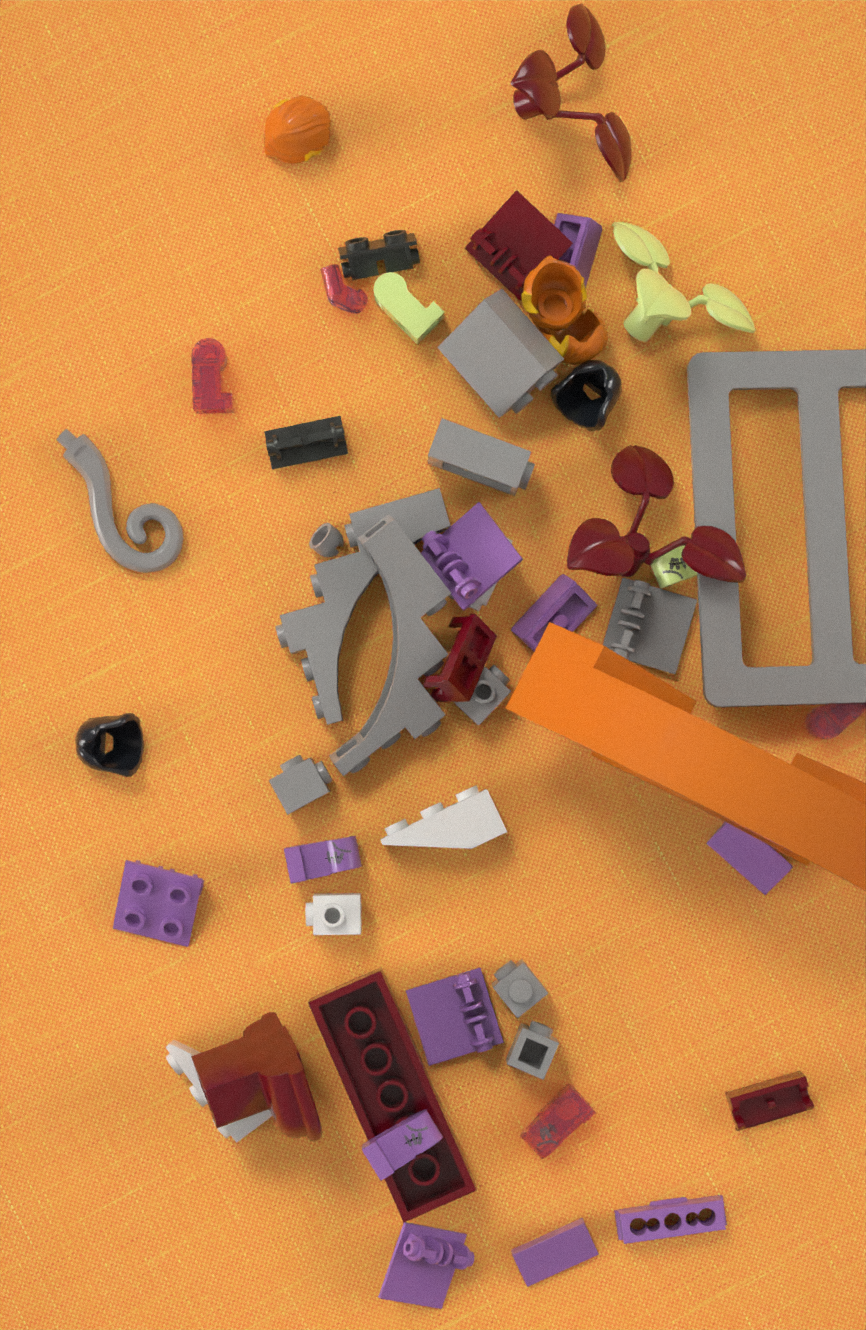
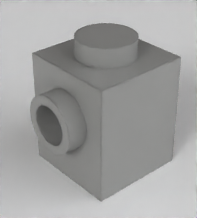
M495 665L490 669L484 666L470 702L454 703L479 726L511 692L506 687L510 679Z
M301 755L281 764L280 767L283 773L269 780L287 815L330 792L327 784L333 781L322 760L315 764L312 757L303 760Z
M523 959L516 964L510 960L493 974L497 979L492 982V987L517 1018L548 994L546 988Z
M533 1020L530 1026L521 1023L507 1054V1065L544 1080L559 1045L558 1039L551 1036L553 1029Z

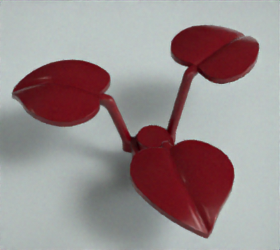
M583 3L577 4L569 10L566 22L570 43L578 53L577 59L556 72L552 59L545 51L536 50L530 53L521 63L510 83L516 88L513 94L514 107L519 117L524 120L543 115L547 120L568 118L595 121L598 124L595 128V137L599 150L619 182H624L631 161V140L621 118L614 112L607 113L604 117L600 113L559 110L561 97L558 89L559 85L556 81L583 65L585 61L592 70L598 69L605 57V40L598 21Z
M629 445L618 452L611 464V474L614 482L623 491L631 495H642V500L627 535L620 536L617 527L612 522L601 518L587 519L577 528L570 541L567 568L569 570H586L606 576L632 577L643 563L650 566L655 559L680 546H685L682 550V559L695 572L720 581L744 582L746 570L739 546L727 532L714 526H698L691 533V538L683 536L650 553L649 540L643 534L638 533L637 530L648 506L650 496L657 499H666L670 495L674 485L673 474L668 464L650 449Z

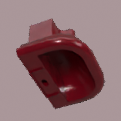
M275 1012L264 1014L260 1020L246 1027L243 1031V1037L191 1056L216 1128L269 1110L277 1127L284 1135L292 1138L307 1136L313 1142L320 1140L322 1137L321 1122L300 1054L286 1026H282Z

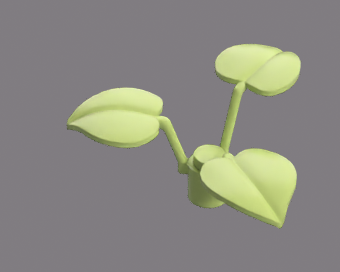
M614 222L612 224L615 240L624 254L634 262L649 268L641 269L636 276L638 294L636 301L638 305L623 323L627 332L635 339L647 342L661 325L668 326L672 320L682 321L688 319L691 315V308L698 304L706 305L708 313L728 327L749 333L756 331L747 308L730 290L717 284L708 283L702 289L704 295H698L688 301L680 291L673 288L671 284H668L665 278L658 273V267L667 268L670 264L668 253L662 243L650 232L639 226L625 222Z

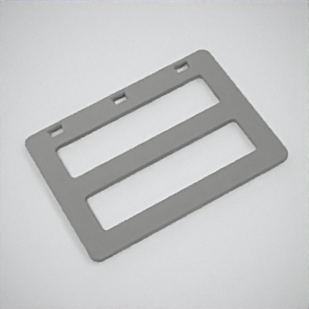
M866 349L697 353L690 359L687 365L695 528L703 525L720 528L727 532L736 542L729 392L732 390L792 389L797 393L812 662L808 666H745L742 660L738 583L720 581L697 573L703 696L709 705L717 708L866 703V664H858L853 659L838 391L841 388H866Z

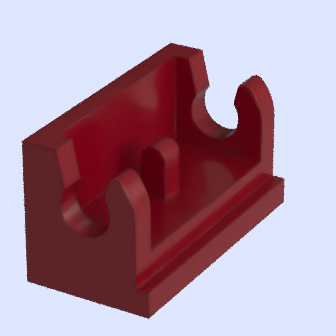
M477 614L453 617L448 625L450 628H461L456 635V641L451 653L448 655L441 676H428L423 684L425 687H438L433 689L431 697L436 702H470L497 637Z
M797 1071L725 1092L736 1131L813 1109L814 1104L808 1094L807 1088L809 1085L806 1076L801 1071Z

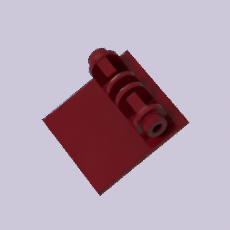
M516 190L482 229L479 228L470 237L471 241L465 249L513 295L522 301L521 294L524 289V281L529 273L547 256H552L559 260L574 243Z

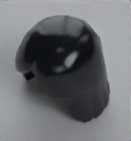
M588 360L578 365L566 378L556 384L551 389L550 397L556 409L569 421H572L581 428H586L588 431H600L621 395L622 382L617 371L607 363L600 360ZM584 384L601 397L591 400L583 390Z
M134 713L102 716L86 720L79 727L75 737L78 758L91 769L115 773L124 777H132L140 768L144 752L141 720ZM106 733L113 737V750L105 754Z

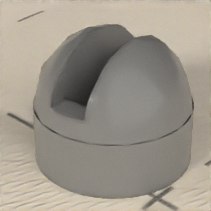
M324 523L312 535L309 546L319 555L333 557L339 553L336 547H343L344 540L337 528L330 523Z

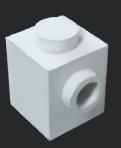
M314 893L313 902L306 903L305 907L306 926H313V935H361V893Z

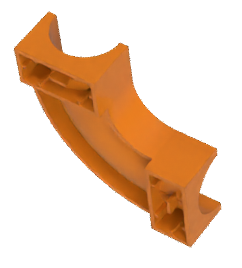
M549 622L506 706L507 710L592 750L591 756L713 815L806 866L812 862L866 892L865 782L799 753H796L792 763L789 764L692 715L691 712L697 702L696 700L606 646Z

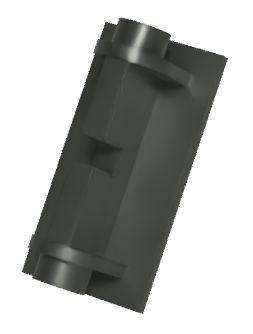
M394 230L383 234L384 239L368 241L367 237H359L346 241V246L338 248L340 260L348 258V262L341 263L344 278L352 277L353 281L379 275L376 262L378 260H384L386 273L413 269L414 264L420 263L418 249H410L409 247L417 245L414 233L407 234L406 230Z
M341 416L264 431L272 470L348 454Z

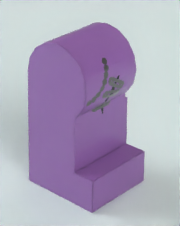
M356 836L284 848L291 884L362 867Z
M425 1109L363 1143L362 1151L381 1181L393 1174L396 1169L413 1160L416 1155L438 1143L443 1136Z

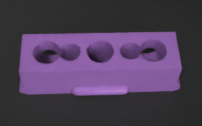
M723 1195L694 1199L679 1197L652 1201L649 1205L614 1210L618 1240H623L624 1244L726 1230L725 1225H727ZM709 1208L712 1210L711 1216L705 1221L698 1219L697 1216L691 1221L686 1220L687 1214L691 1212L699 1215L702 1209ZM670 1213L679 1215V1219L674 1225H666L664 1223L665 1217ZM636 1218H642L646 1223L650 1218L658 1219L654 1226L644 1224L640 1230L630 1227L631 1221Z

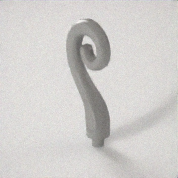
M65 429L56 440L67 449L63 457L81 474L86 482L92 521L99 541L105 551L117 563L136 572L151 573L171 566L181 552L184 540L183 529L176 515L170 509L156 503L143 504L134 509L129 514L126 522L127 534L134 543L144 544L146 542L147 536L143 525L148 520H156L161 523L165 531V538L162 545L153 552L142 553L130 547L121 538L114 523L110 474L104 457L85 434L77 438L68 429Z

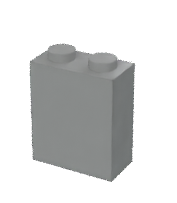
M503 289L485 298L437 347L499 418L511 409L516 414L524 409L534 399L529 393L535 387L541 391L558 376L554 369L564 360Z

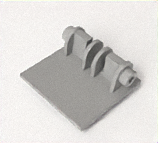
M622 578L603 645L631 662L676 674L697 599L656 588L640 580L633 581Z

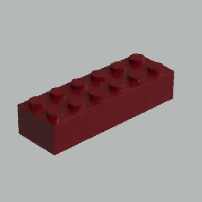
M382 967L311 997L308 1005L367 1140L425 1109L443 1136L438 1143L416 1155L413 1160L396 1169L393 1174L385 1178L403 1223L477 1191L474 1177Z

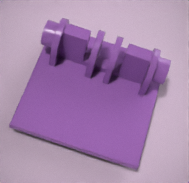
M480 502L473 506L444 533L436 534L435 531H430L422 538L424 542V550L421 552L422 556L449 589L451 595L463 611L523 560Z
M126 860L113 929L188 947L204 880L198 878L197 874L190 876L175 872V869L172 868L166 870L160 865L157 868L141 864L140 860H136V862Z
M480 967L406 990L429 1066L475 1051L478 1053L492 1049L494 1045L504 1043Z
M404 1222L378 1297L385 1300L442 1309L455 1268L464 1270L474 1263V1253L464 1245L467 1234Z

